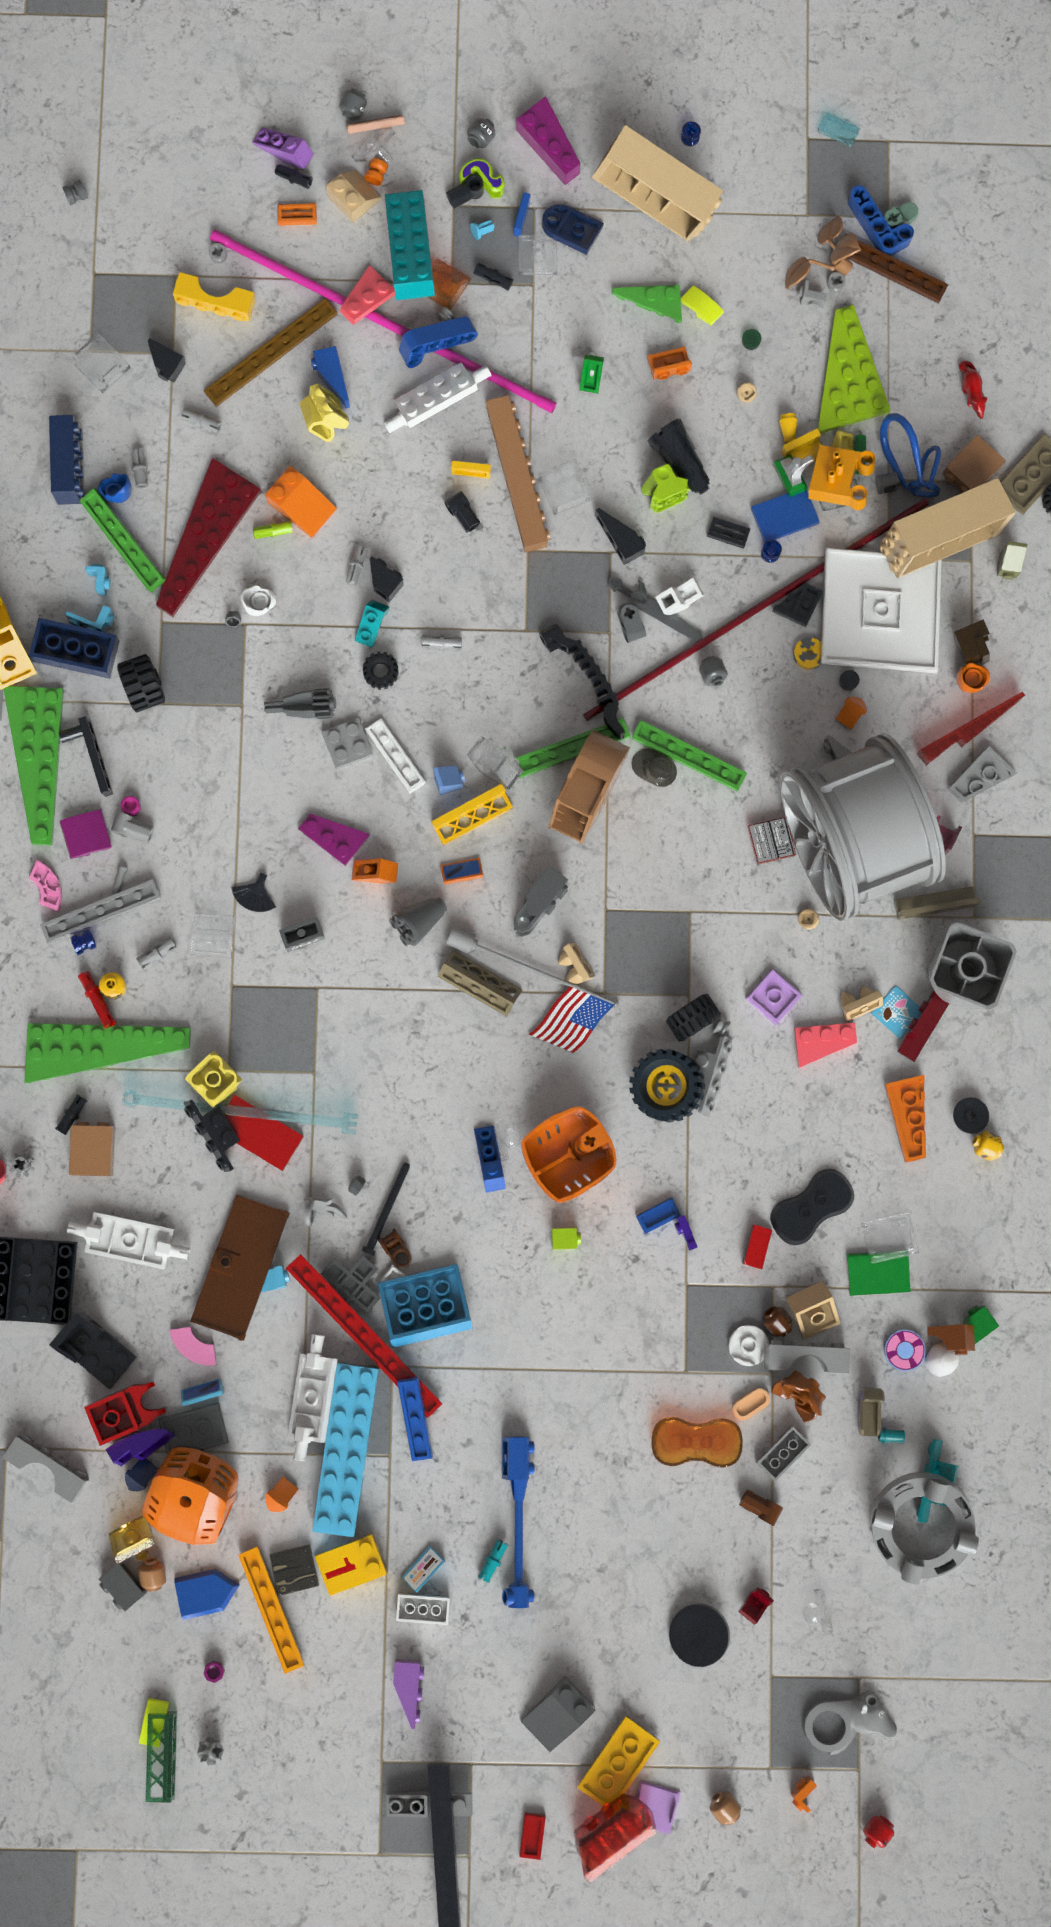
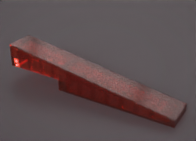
M1020 692L918 751L917 756L927 766L956 742L962 748L1021 701L1025 694Z

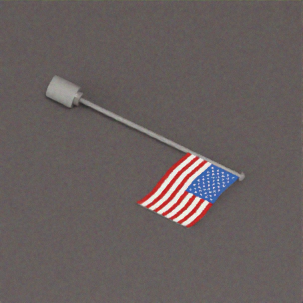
M453 926L446 943L447 945L468 954L470 950L480 949L569 986L555 1001L541 1024L529 1034L533 1037L574 1053L586 1042L603 1016L613 1006L614 1008L619 1006L618 1000L615 1002L477 944L478 940L475 939V934Z

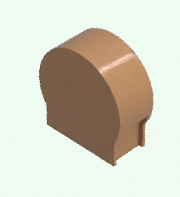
M592 730L561 789L553 808L548 828H552L580 842L579 844L582 845L619 776L630 747L596 730Z

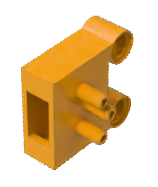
M820 445L809 487L808 499L850 506L854 510L865 508L867 504V489L861 485L852 487L855 470H858V473L863 476H869L874 472L875 454L871 451L858 452Z

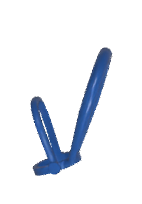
M898 413L888 414L882 420L880 427V442L888 463L893 471L897 472L905 490L911 492L913 496L937 497L940 494V488L935 485L934 479L941 457L940 447L937 445L931 446L926 450L922 459H920L919 444L912 425L904 416ZM892 421L900 423L909 437L918 477L917 481H911L908 485L889 446L888 427ZM935 450L936 456L929 482L923 481L925 463L931 452ZM921 487H926L928 490H934V491H933V492H926V491H921L920 489H921Z

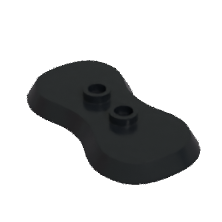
M824 1169L812 1178L802 1193L785 1199L774 1207L770 1218L773 1229L789 1245L804 1244L810 1240L823 1221L840 1215L851 1207L854 1201V1190L842 1173L835 1169Z

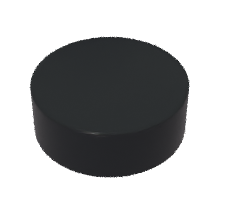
M853 670L844 671L839 678L841 688L846 691L854 690L860 681L859 675Z

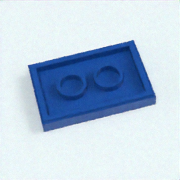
M807 491L792 497L784 494L751 506L752 514L765 544L820 523L812 501L808 499L809 494Z

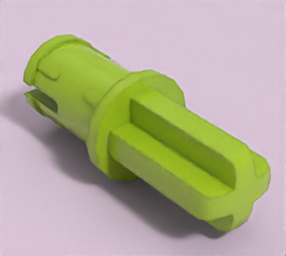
M291 521L277 524L271 522V525L253 528L255 539L272 536L276 538L275 536L293 533Z

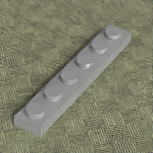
M152 879L42 923L40 926L47 943L50 944L161 899V896Z

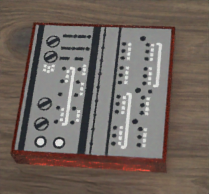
M786 817L748 825L757 865L796 856Z

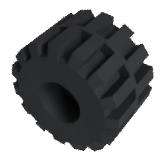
M147 654L117 664L123 688L132 709L136 713L165 703V696L161 687L162 682Z

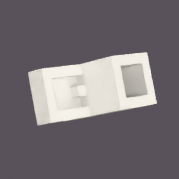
M692 578L677 588L670 587L655 598L663 613L672 615L690 607V604L703 597L704 594L697 580Z

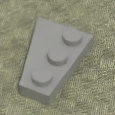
M988 746L948 790L962 803L1014 776L1017 772Z

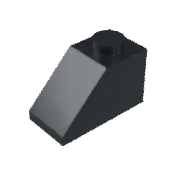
M149 338L148 345L158 377L164 381L170 380L175 383L186 364L184 356Z

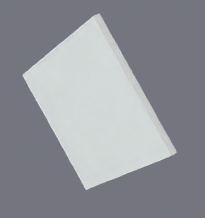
M826 548L821 664L937 673L942 560L896 578L895 574L889 569V562L886 556H883L881 552Z

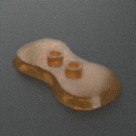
M667 1417L655 1425L652 1432L651 1445L654 1457L660 1463L667 1466H678L690 1461H702L724 1468L735 1464L739 1460L743 1448V1438L739 1426L729 1419L719 1418L706 1423L695 1424L677 1417Z

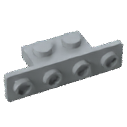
M722 1035L715 1054L697 1050L694 1063L700 1067L699 1071L703 1073L704 1079H702V1083L705 1084V1089H702L704 1098L700 1102L698 1113L707 1117L710 1116L714 1109V1100L720 1090L721 1077L726 1070L728 1055L732 1051V1040Z

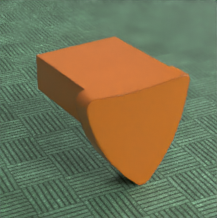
M858 697L846 698L844 701L846 704L835 718L851 730L861 715H865L867 712L864 701Z
M283 1476L275 1487L266 1493L265 1499L269 1511L281 1512L286 1510L289 1506V1501L299 1490Z

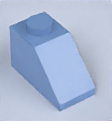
M457 766L433 768L434 779L440 796L463 788L462 782H465L462 770L458 771Z

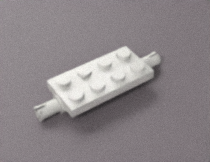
M459 363L393 400L400 412H398L397 416L384 422L389 433L403 425H408L411 428L478 390L477 383L492 375L486 365L470 373L467 372L462 363Z
M94 1212L90 1224L84 1225L70 1221L68 1227L76 1228V1230L67 1228V1234L84 1237L86 1240L84 1252L164 1270H166L167 1261L170 1256L188 1260L189 1255L181 1252L190 1253L191 1247L173 1244L172 1240L175 1229Z
M311 1335L310 1352L307 1354L300 1353L288 1431V1437H293L294 1441H296L293 1460L306 1461L308 1443L311 1441L325 1443L338 1359L323 1357L322 1348L325 1336Z

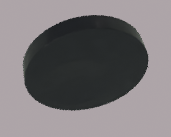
M692 1604L681 1609L673 1618L669 1629V1639L671 1647L679 1659L691 1666L706 1667L717 1662L726 1653L730 1643V1630L726 1619L717 1609L706 1604Z

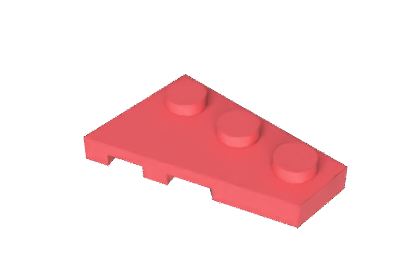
M369 265L341 306L340 313L354 325L395 295V289Z
M855 1023L794 1028L798 1068L857 1043Z

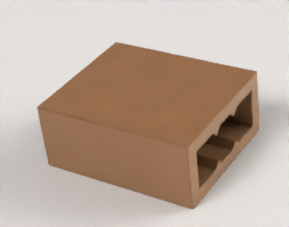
M976 435L947 465L942 474L950 484H954L959 488V492L963 493L987 483L1002 468L1006 460L982 438Z
M77 1122V1125H71L69 1175L113 1176L115 1127L110 1126L108 1122H97V1126H89V1122Z

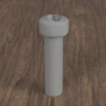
M118 866L117 868L119 871L112 892L114 894L119 893L124 874L128 870L124 866Z

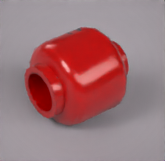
M883 1815L879 1817L872 1816L863 1828V1833L866 1836L865 1841L874 1849L876 1846L885 1848L895 1834L892 1829L894 1825Z

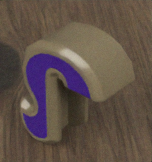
M864 1387L860 1391L858 1432L861 1436L878 1437L881 1433V1402L885 1401L884 1391L881 1388Z

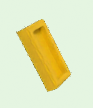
M452 461L451 474L490 478L491 465Z

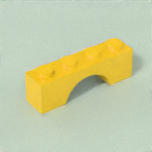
M179 272L173 291L175 301L182 306L191 305L200 311H213L219 316L228 315L238 321H250L256 302L254 292L237 287L225 296H210L201 289L198 277Z

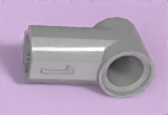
M118 812L111 832L123 837L129 836L145 843L151 840L154 830L153 826L134 820L135 818L125 813Z

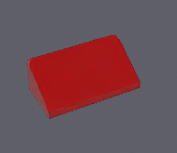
M755 1224L752 1225L743 1265L763 1269L772 1234L771 1229Z

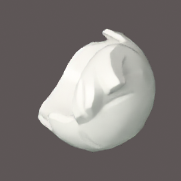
M254 585L245 588L241 593L242 605L249 615H263L276 605V594L270 589Z
M942 1341L930 1349L925 1358V1366L933 1375L943 1377L951 1374L957 1368L960 1355H955L953 1351H947V1346Z

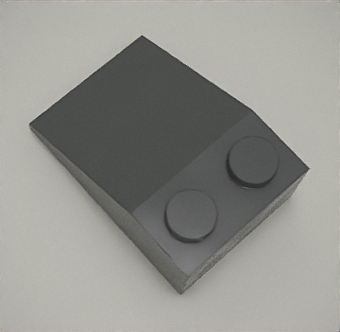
M564 1676L521 1720V1723L551 1752L577 1730L596 1710L595 1706Z

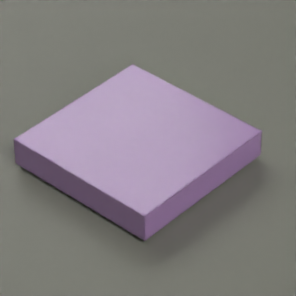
M772 968L746 1000L773 1024L777 1025L802 997V994Z

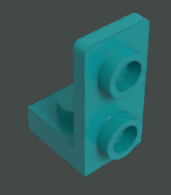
M374 600L367 603L355 641L372 648L382 620L388 614L390 607Z

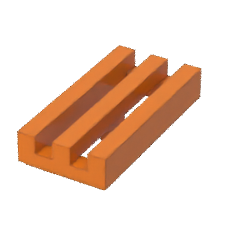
M316 203L278 204V225L317 224ZM312 210V212L282 213V211Z

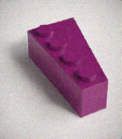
M545 96L516 119V131L561 182L566 185L580 174L581 163Z

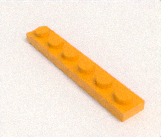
M257 1546L238 1554L284 1674L304 1666L301 1653L259 1547Z

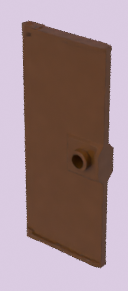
M236 1195L190 1322L233 1336L239 1341L245 1340L246 1332L285 1224L290 1215L287 1210L276 1209Z

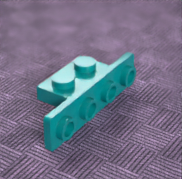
M933 1439L928 1448L930 1457L929 1462L925 1465L924 1472L943 1476L956 1484L959 1466L939 1461L943 1441ZM922 1496L921 1504L918 1505L916 1512L918 1522L928 1523L931 1503L947 1505L933 1502Z

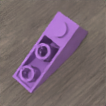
M264 127L261 128L252 142L257 147L285 163L301 169H305L314 155L304 139Z
M396 1659L393 1684L412 1729H415V1724L420 1723L421 1710H417V1701H422L423 1688H419V1680H423L424 1667H420L421 1661Z

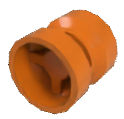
M372 158L364 179L372 185L381 186L384 180L383 175L388 170L387 163L378 158Z

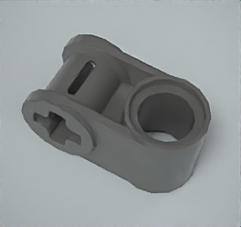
M627 603L620 605L617 615L626 642L630 643L646 637V631L637 608ZM626 608L631 610V613H629V617L624 616Z

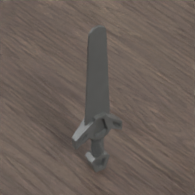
M611 576L607 585L614 592L619 591L628 596L631 601L628 604L634 605L637 609L695 642L702 639L700 631L677 615L664 614L659 603L647 595L644 583L638 580L639 590L634 592L631 589L629 590L628 587H624L621 579Z

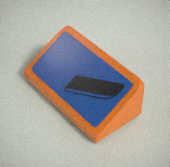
M480 858L440 865L444 885L483 878Z

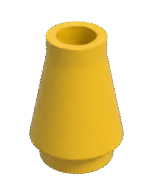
M795 413L780 415V420L778 421L784 443H789L795 440L798 418H796Z

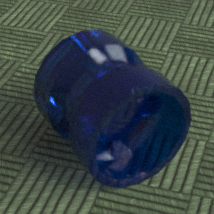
M90 930L84 931L82 935L70 937L77 955L83 954L87 949L93 950L97 948Z

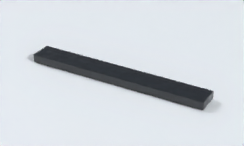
M429 1763L428 1778L439 1927H461L450 1763Z

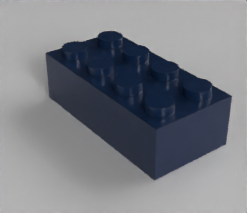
M73 415L49 416L51 493L58 505L81 504V497H84V486L81 485V478H84V469L80 465V459H83V448L80 447V441H83V431Z
M38 618L29 657L36 663L110 679L120 641L114 634Z

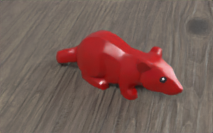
M962 361L959 364V369L964 373L962 376L963 394L968 395L967 405L969 407L972 406L977 416L983 419L987 397H984L982 392L983 381L981 375L971 362Z

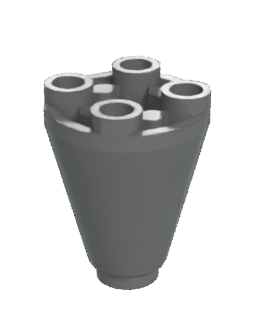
M440 897L432 898L394 911L389 922L394 929L398 930L401 935L400 940L405 946L409 944L416 946L441 919L444 912L447 911V906Z

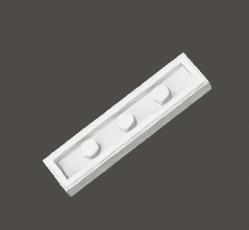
M382 718L365 728L366 733L409 794L426 784V781Z

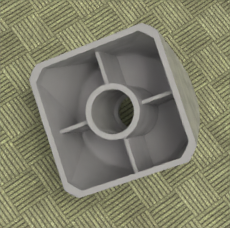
M959 922L949 926L932 955L928 967L931 986L936 994L949 1004L967 1009H992L999 1002L1017 952L1013 943ZM962 963L970 965L973 971L972 977H968L963 973Z

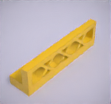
M502 784L432 821V826L443 846L513 808ZM502 797L507 806L502 809L494 808V800ZM481 807L489 809L487 817L483 819L475 817L477 809ZM463 817L472 819L470 826L467 828L458 826L459 820ZM446 826L454 828L452 836L444 839L440 829Z

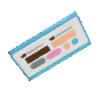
M429 1546L402 1578L417 1593L445 1562V1559Z

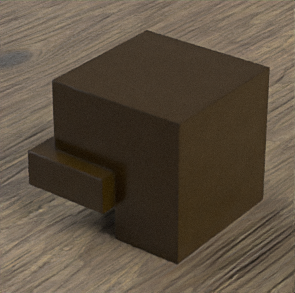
M984 619L954 631V641L964 664L980 661L984 665L990 661V652L985 643L989 641L988 635L990 633Z

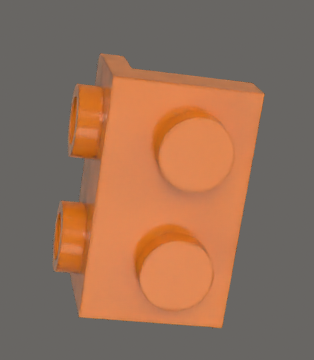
M686 347L651 354L647 357L653 380H665L676 374L682 376L691 371L692 362L688 358Z

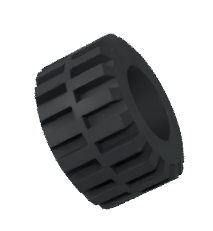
M702 994L670 1015L666 1023L680 1042L685 1041L717 1020L721 1013L709 994Z

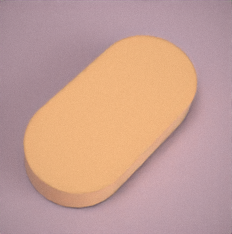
M763 1388L753 1389L734 1402L732 1406L733 1415L739 1420L749 1419L768 1406L770 1402L769 1393Z

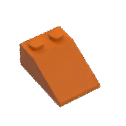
M292 466L287 468L265 494L269 505L311 538L337 510L315 486Z

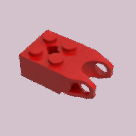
M154 1381L146 1384H133L84 1406L99 1446L149 1425L157 1416L166 1412L165 1407L151 1410L145 1408L141 1403V1396L149 1388L155 1386ZM109 1412L117 1414L115 1422L107 1420Z

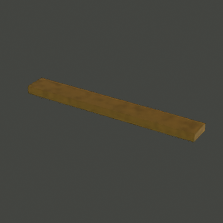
M324 298L203 390L205 395L215 407L219 406L337 316V311Z

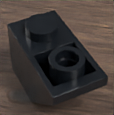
M371 556L370 567L374 592L390 603L404 585L403 576L397 570L393 569L392 571L386 567L387 564L382 559H376Z

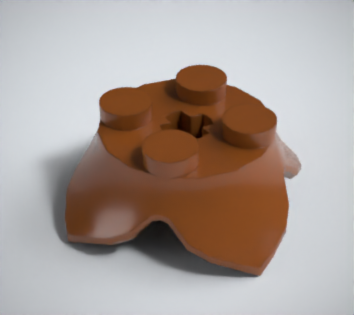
M794 1370L790 1376L782 1378L773 1385L771 1393L784 1399L793 1398L795 1400V1408L804 1423L814 1420L817 1415L822 1416V1404L826 1396L818 1388L820 1384L815 1379H807L800 1372Z

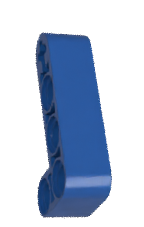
M859 185L853 187L848 198V206L874 247L890 256L907 248L914 235L913 227L909 224H902L891 229L866 188ZM864 212H869L871 215H865ZM874 228H880L881 231H876ZM900 234H904L908 238H903L900 236ZM884 243L890 244L891 247H886Z
M464 316L407 331L402 337L399 352L406 366L414 368L422 362L424 354L472 342L477 338L478 333L470 318Z

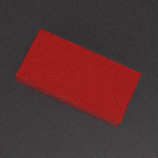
M525 1812L519 1857L541 1860L546 1815Z

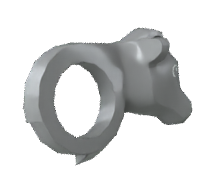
M869 1690L852 1699H827L819 1701L808 1709L803 1719L804 1736L808 1738L813 1746L821 1751L830 1752V1755L838 1754L845 1750L857 1732L879 1735L886 1740L892 1739L897 1732L896 1725L888 1718L875 1693ZM834 1711L843 1719L844 1731L835 1742L823 1743L814 1736L813 1722L821 1712Z

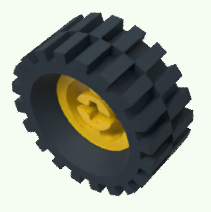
M658 1049L656 1053L649 1052L646 1054V1059L641 1058L638 1061L640 1063L639 1067L634 1066L632 1072H635V1075L630 1077L629 1081L633 1083V1087L629 1089L630 1093L634 1095V1098H632L634 1104H637L639 1106L638 1109L645 1113L646 1116L659 1121L684 1120L683 1117L691 1116L693 1114L691 1111L693 1109L697 1110L700 1106L697 1104L699 1099L703 1100L704 1095L701 1094L702 1089H705V1084L702 1083L704 1076L699 1071L700 1067L690 1057L671 1049ZM664 1073L665 1076L660 1078L658 1081V1083L662 1085H668L670 1083L679 1086L678 1081L674 1079L675 1074H677L681 1080V1091L678 1094V1096L674 1099H672V1096L676 1095L679 1091L676 1088L666 1089L663 1087H658V1090L663 1094L662 1098H660L656 1093V1082L658 1078Z

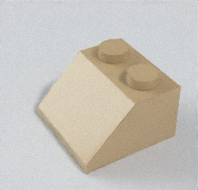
M356 170L340 173L326 185L327 196L352 223L381 200V196Z
M823 1281L786 1297L790 1312L803 1340L840 1324L833 1296Z

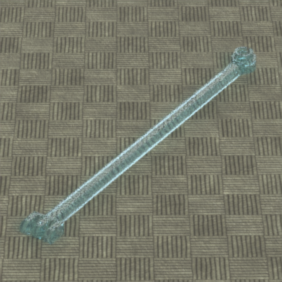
M128 1090L122 1095L123 1097H127L130 1094L133 1095L134 1098L130 1102L126 1098L122 1099L123 1103L128 1107H134L138 1104L184 1110L185 1106L183 1103L187 1101L139 1095L133 1090ZM194 1101L200 1112H209L220 1106L225 1115L342 1128L341 1133L356 1135V1130L348 1129L349 1126L357 1127V1122L349 1121L350 1118L358 1119V1114L344 1112V1116L341 1118L218 1104L212 1108L208 1102Z

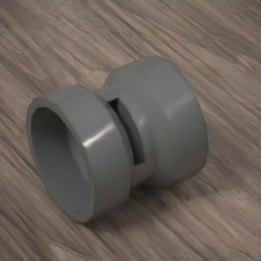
M80 180L75 181L71 186L66 185L62 187L70 206L76 204L77 200L88 198Z

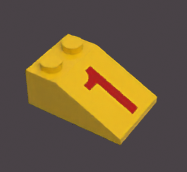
M373 1532L315 1556L329 1596L370 1582L388 1573Z

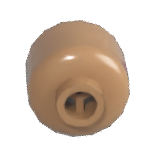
M156 1558L144 1560V1563L138 1567L139 1585L149 1592L160 1590L166 1583L164 1563L157 1561Z
M718 1792L713 1795L709 1807L713 1816L720 1824H734L740 1817L741 1806L730 1792Z

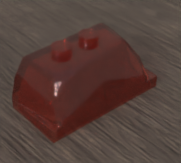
M625 1793L621 1794L611 1803L603 1805L594 1816L587 1817L584 1823L574 1830L576 1851L581 1859L584 1878L588 1883H591L657 1833L653 1813L648 1805L637 1797Z

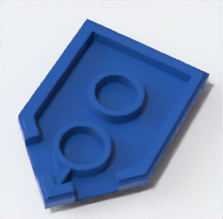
M217 1569L174 1578L182 1620L224 1611L240 1584L231 1580Z

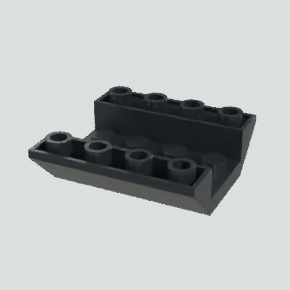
M0 1237V1321L66 1325L70 1321L78 1242Z

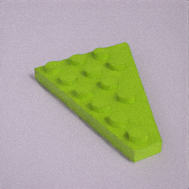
M854 305L837 309L834 312L818 430L821 434L885 415L891 411Z

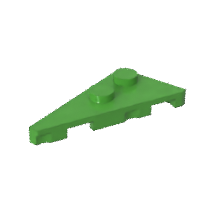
M680 285L612 288V295L617 296L621 300H629L636 303V306L650 312L653 311L662 317L664 315L670 317L676 323L682 322Z

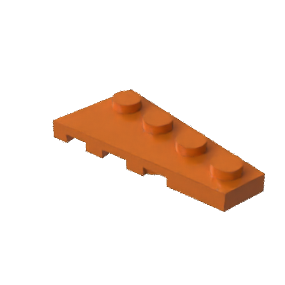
M925 1074L884 1084L905 1163L926 1158Z

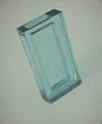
M826 112L817 131L852 147L861 128Z

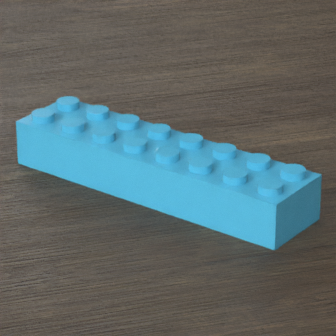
M337 1363L312 1532L347 1537L355 1536L379 1368Z

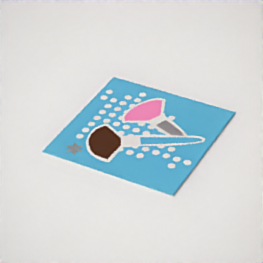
M895 986L883 999V1006L875 1009L871 1014L900 1039L909 1029L908 1026L914 1017L917 1019L920 1011H918L920 1006Z

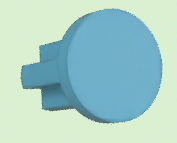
M491 219L479 224L475 222L470 224L471 233L475 240L481 239V235L492 232L495 228Z

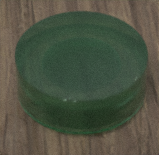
M755 329L746 330L742 336V345L748 350L757 349L761 343V334Z

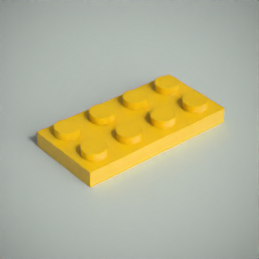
M625 1715L577 1785V1788L612 1813L660 1743V1740Z

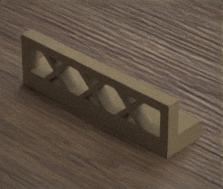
M971 886L895 899L894 904L897 919L901 920L976 907L980 904V898L975 897L974 887Z
M454 950L444 962L437 976L506 1017L522 992V989ZM454 958L455 960L459 961L461 965H457L453 963L451 960ZM470 970H475L479 975L472 974ZM487 980H492V981H494V982L496 983V985H492V984L488 983ZM505 990H509L513 992L515 995L512 997L511 995L507 994Z

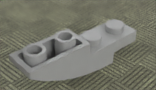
M429 1791L386 1794V1817L428 1818L431 1816ZM452 1791L453 1815L471 1817L473 1815L472 1793Z

